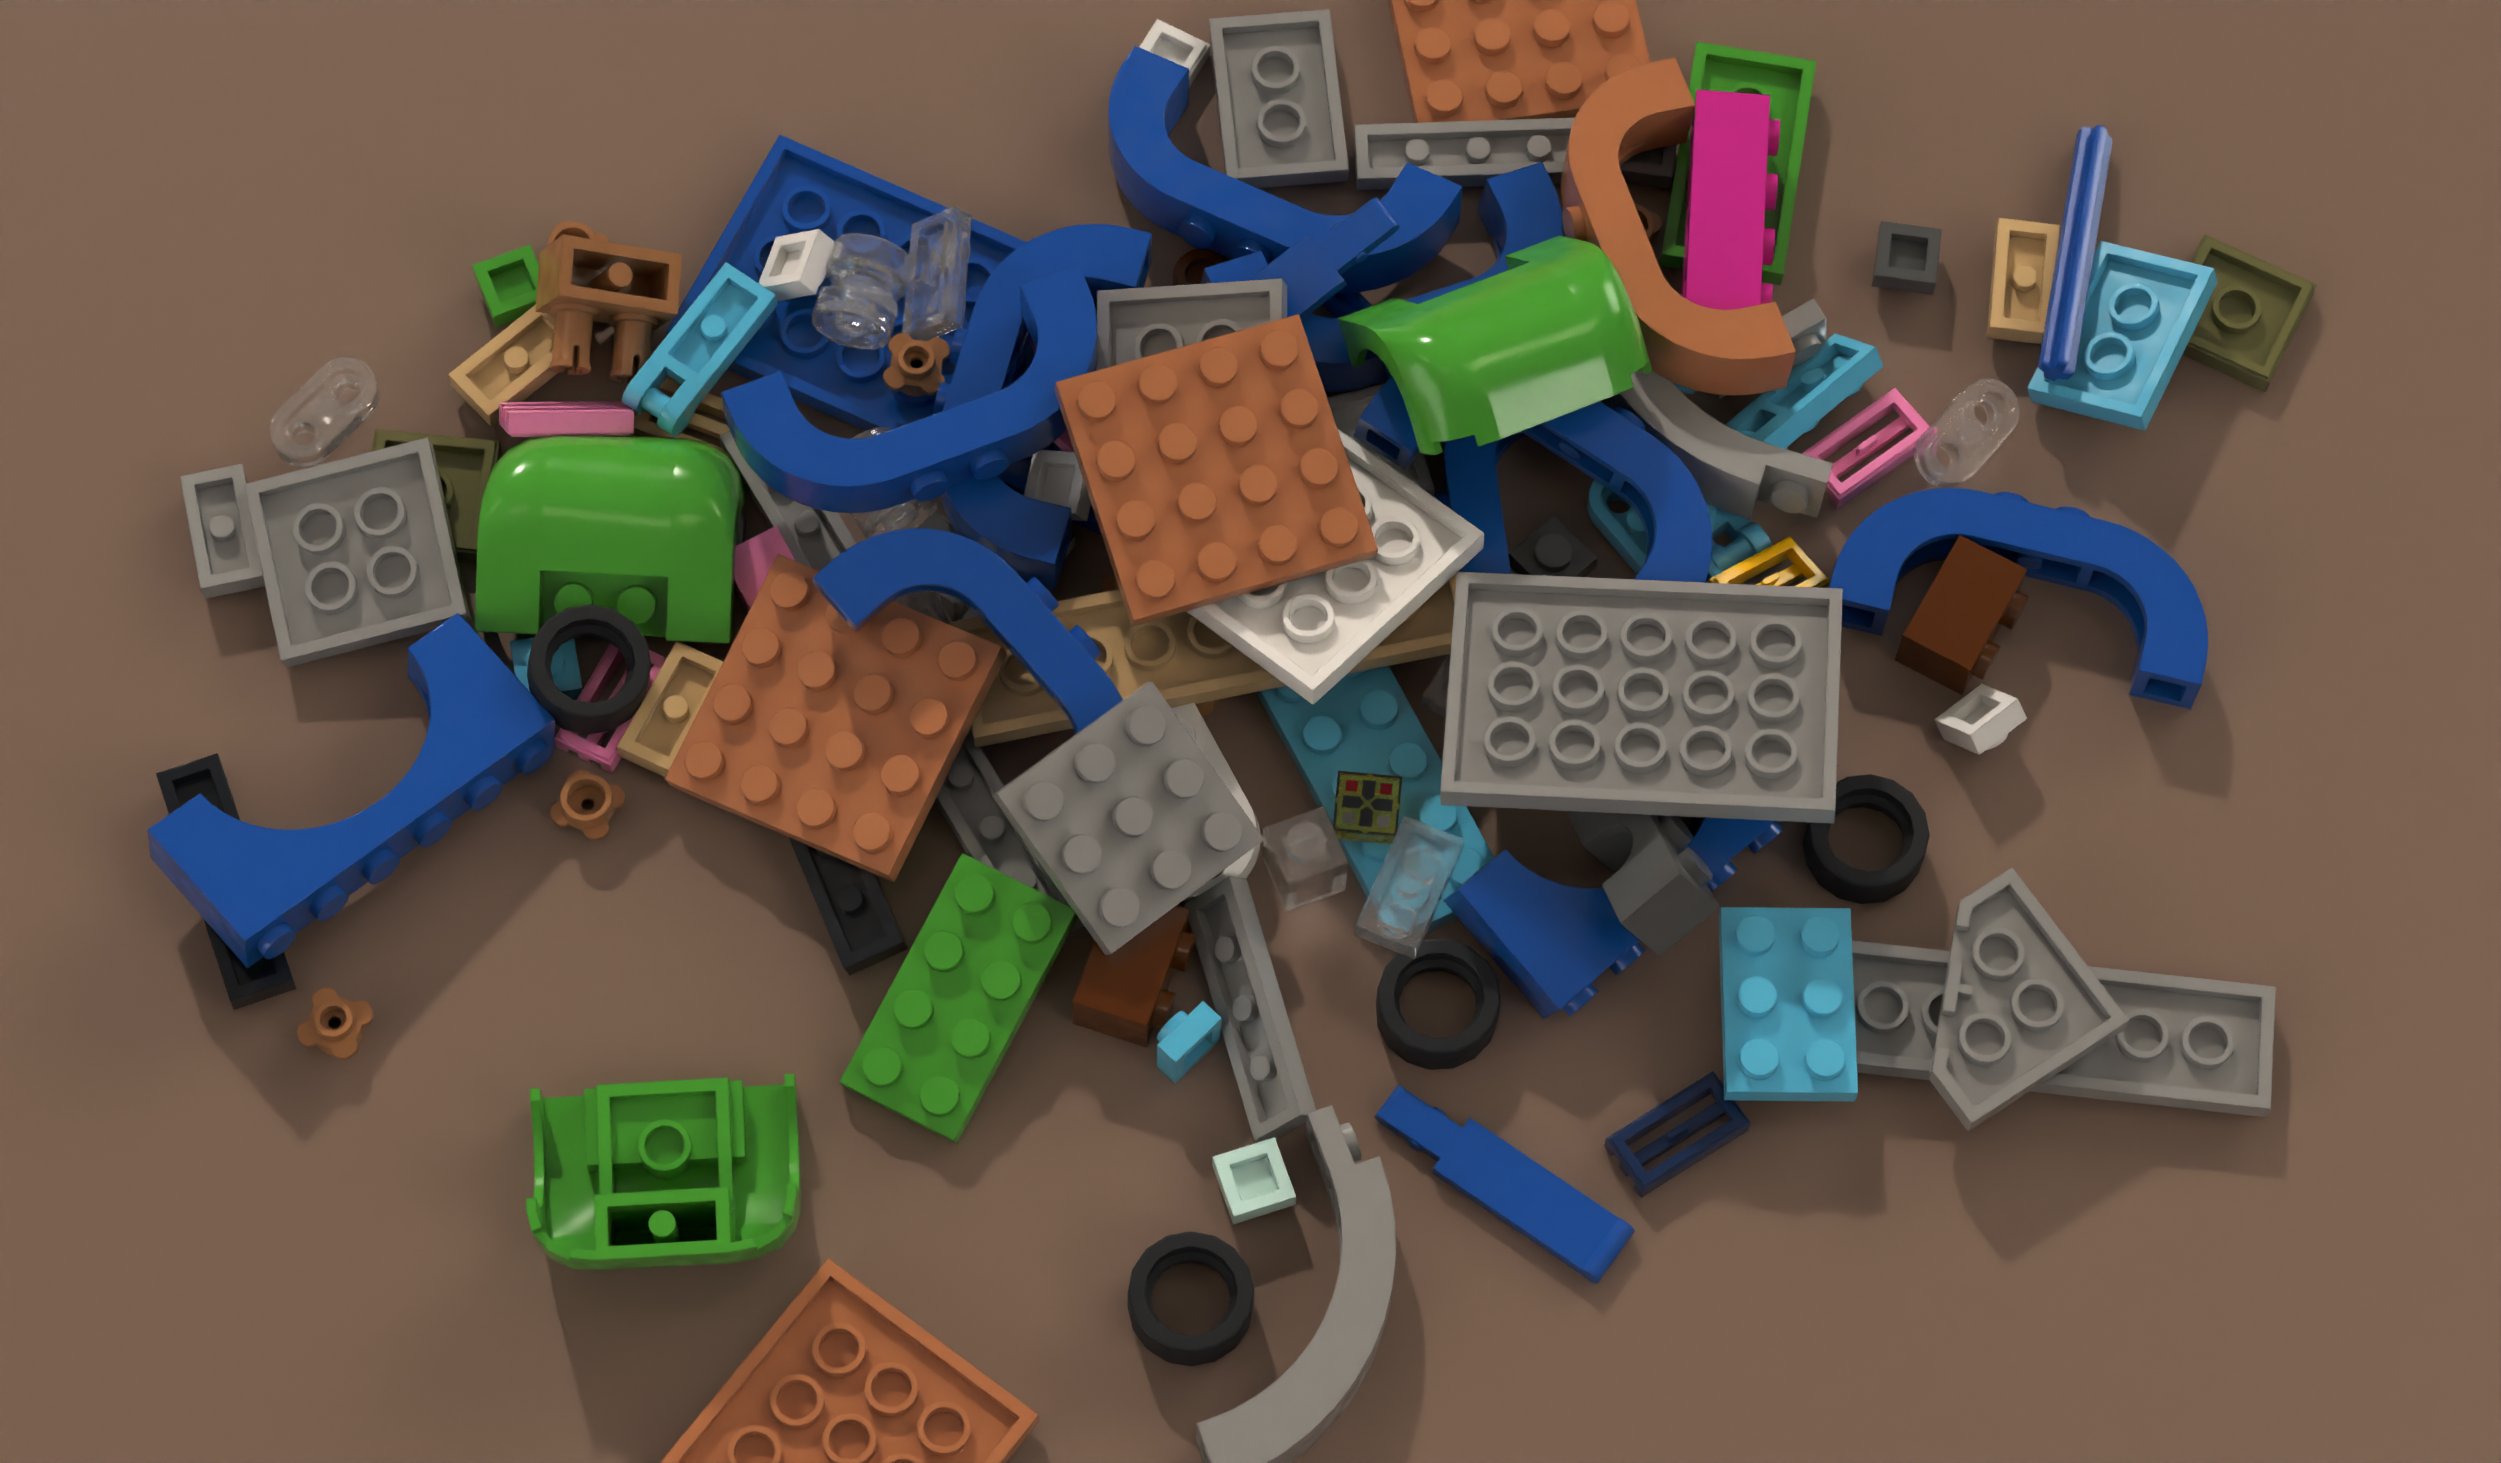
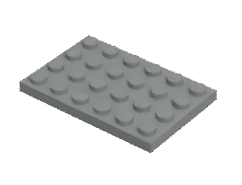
M1457 572L1440 789L1441 805L1834 824L1843 589Z

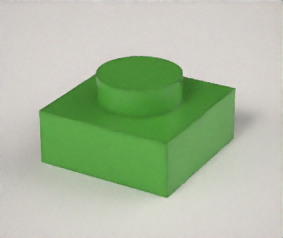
M530 244L472 265L474 277L495 327L516 321L536 305L539 264Z

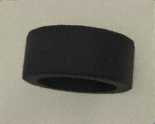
M591 604L567 608L548 619L533 638L527 669L530 692L555 719V724L564 730L587 735L611 731L630 720L645 698L651 669L647 641L633 621L614 609ZM593 637L606 640L617 647L624 656L627 667L626 680L619 692L608 700L593 703L573 700L560 692L553 682L551 664L554 654L562 644L570 639Z
M1872 774L1849 776L1836 783L1835 818L1842 811L1852 808L1866 807L1881 811L1894 820L1902 831L1904 845L1901 856L1891 867L1885 870L1867 872L1852 868L1838 859L1830 848L1828 833L1831 823L1808 822L1803 840L1806 865L1818 884L1837 898L1859 904L1885 902L1905 891L1920 871L1930 837L1926 813L1913 793L1894 780Z
M1449 939L1421 940L1400 950L1386 965L1377 989V1027L1387 1046L1407 1063L1429 1070L1456 1068L1475 1059L1492 1039L1501 1005L1499 981L1488 961L1470 946ZM1444 971L1463 979L1470 985L1476 999V1012L1471 1024L1462 1033L1453 1037L1432 1038L1414 1031L1406 1024L1400 1012L1399 1000L1404 986L1412 977L1423 972Z
M1192 1231L1165 1236L1147 1248L1132 1269L1128 1288V1311L1132 1329L1147 1350L1166 1362L1191 1367L1216 1362L1234 1350L1248 1331L1254 1305V1287L1250 1269L1237 1250L1218 1237ZM1188 1262L1207 1265L1219 1272L1228 1285L1230 1294L1228 1313L1220 1325L1208 1333L1195 1336L1177 1334L1163 1326L1154 1313L1151 1301L1154 1284L1161 1274L1174 1265Z

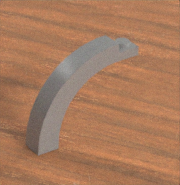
M1636 371L1631 374L1634 387L1600 401L1611 409L1621 407L1636 415L1644 423L1645 431L1671 449L1689 469L1699 485L1705 502L1750 520L1757 500L1772 504L1784 512L1802 513L1818 517L1833 463L1770 445L1724 425L1690 401L1670 380L1655 372L1643 374L1641 371Z
M1332 1105L1307 1113L1305 1133L1326 1187L1337 1226L1340 1266L1332 1299L1324 1319L1310 1343L1297 1360L1276 1381L1239 1406L1196 1423V1444L1203 1463L1294 1462L1332 1427L1351 1402L1370 1369L1382 1339L1390 1306L1396 1258L1395 1217L1390 1188L1380 1156L1357 1164L1354 1163L1362 1158L1355 1132L1349 1122L1342 1125L1339 1124Z

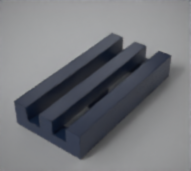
M1713 1071L1608 1136L1604 1146L1611 1156L1615 1155L1620 1162V1169L1626 1177L1628 1175L1635 1183V1190L1642 1198L1747 1132L1751 1123L1734 1100H1724V1085ZM1711 1094L1716 1100L1711 1106L1634 1154L1628 1147L1634 1141ZM1724 1115L1729 1118L1728 1122L1650 1171L1646 1172L1643 1168L1644 1165Z

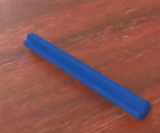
M2096 125L2093 128L2082 127L2076 136L2038 362L2039 369L2044 372V378L2050 381H2055L2058 378L2068 380L2074 375L2113 142L2112 138L2107 135V129L2101 125Z

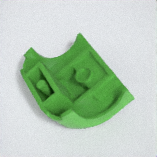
M1559 235L1506 255L1505 258L1509 270L1425 302L1416 304L1394 297L1340 317L1338 320L1351 365L1358 367L1365 364L1368 349L1373 351L1383 361L1393 376L1404 400L1419 452L1429 455H1437L1443 452L1440 442L1475 435L1479 447L1634 387L1631 374L1636 371H1641L1643 374L1653 371L1639 320L1625 285L1614 264L1603 250L1590 242Z
M561 435L531 437L512 446L493 466L482 497L477 539L475 631L537 634L548 619L561 611L571 607L591 604L616 610L633 621L643 636L666 637L668 641L730 643L734 638L735 631L734 568L737 530L740 512L746 503V489L737 467L727 455L708 445L709 443L688 438L634 435Z
M784 1074L785 1084L745 1087L742 1080L729 1081L728 1077L596 1085V1088L584 1089V1096L543 1098L540 1088H530L534 1147V1198H526V1213L537 1245L554 1262L574 1270L592 1271L738 1263L761 1259L780 1249L794 1233L801 1214L798 1102L795 1075Z

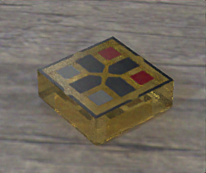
M1338 771L1332 839L1396 845L1402 777Z

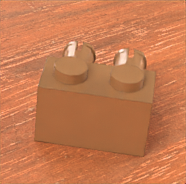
M565 234L540 251L535 312L547 313L555 318L550 370L563 373L565 367H568V375L589 374L591 371L590 351L593 321L609 323L615 328L610 379L622 383L625 376L628 377L627 384H629L650 357L652 331L657 330L660 326L678 315L682 254Z

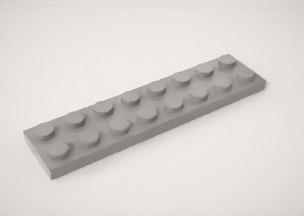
M1852 940L1857 1073L1929 1080L1950 951ZM2088 966L2129 1019V1023L2124 1031L2030 1091L2266 1117L2271 1109L2276 987Z

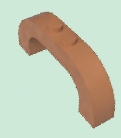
M1676 58L1654 61L1622 71L1605 81L1589 95L1580 107L1571 127L1561 176V197L1564 208L1562 223L1565 236L1597 245L1614 264L1639 320L1653 372L1680 386L1719 395H1750L1786 388L1796 350L1776 302L1734 310L1707 308L1681 296L1664 278L1620 166L1638 153L1686 143L1695 104Z

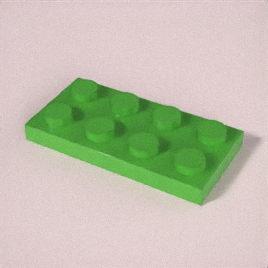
M1696 41L1688 88L1693 101L1695 100L1696 90L1770 95L1769 119H1780L1777 156H1767V173L1778 174L1776 206L1774 211L1765 210L1764 228H1775V248L1772 266L1762 265V282L1781 285L1816 61ZM1690 129L1687 142L1679 144L1660 259V266L1683 269Z
M962 853L839 1083L858 1095L957 1145L1078 918L1074 910Z

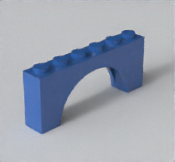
M459 613L407 648L408 678L417 688L424 701L429 716V727L422 749L410 770L378 802L349 818L332 824L307 829L282 830L260 827L235 819L219 810L199 793L147 830L151 859L247 968L263 957L272 959L283 953L293 943L297 932L316 919L322 922L333 917L347 903L349 895L367 882L377 884L386 879L394 872L400 863V859L419 845L425 848L439 841L450 829L452 821L469 809L478 811L485 808L500 794L505 783L521 772L525 775L535 772L552 755L555 748V719Z
M1693 817L1688 827L1693 835V840L1687 845L1701 857L1710 869L1713 878L1707 884L1712 892L1738 870L1730 861L1746 846L1755 854L1773 840L1783 828L1777 821ZM1506 849L1489 860L1443 900L1543 1019L1561 1009L1568 1016H1571L1599 992L1591 983L1608 967L1615 975L1619 974L1645 951L1638 942L1640 939L1620 923L1604 888H1578L1555 883L1527 869Z

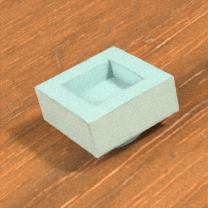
M1275 1137L1212 1157V1166L1233 1225L1296 1205V1194Z

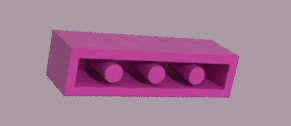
M1696 90L1695 108L1690 128L1682 296L1700 306L1719 310H1734L1771 303L1773 284L1762 283V265L1772 266L1775 248V228H1764L1765 210H1775L1778 174L1767 173V156H1777L1780 119H1769L1770 95Z

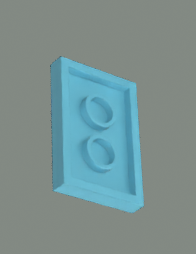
M2100 241L2093 258L2074 375L2068 380L2058 378L2055 381H2050L2044 378V372L2037 367L2027 387L2031 402L2146 431L2218 283L2214 268Z
M1721 907L1718 922L1724 1100L1855 1102L1858 1095L1851 908Z

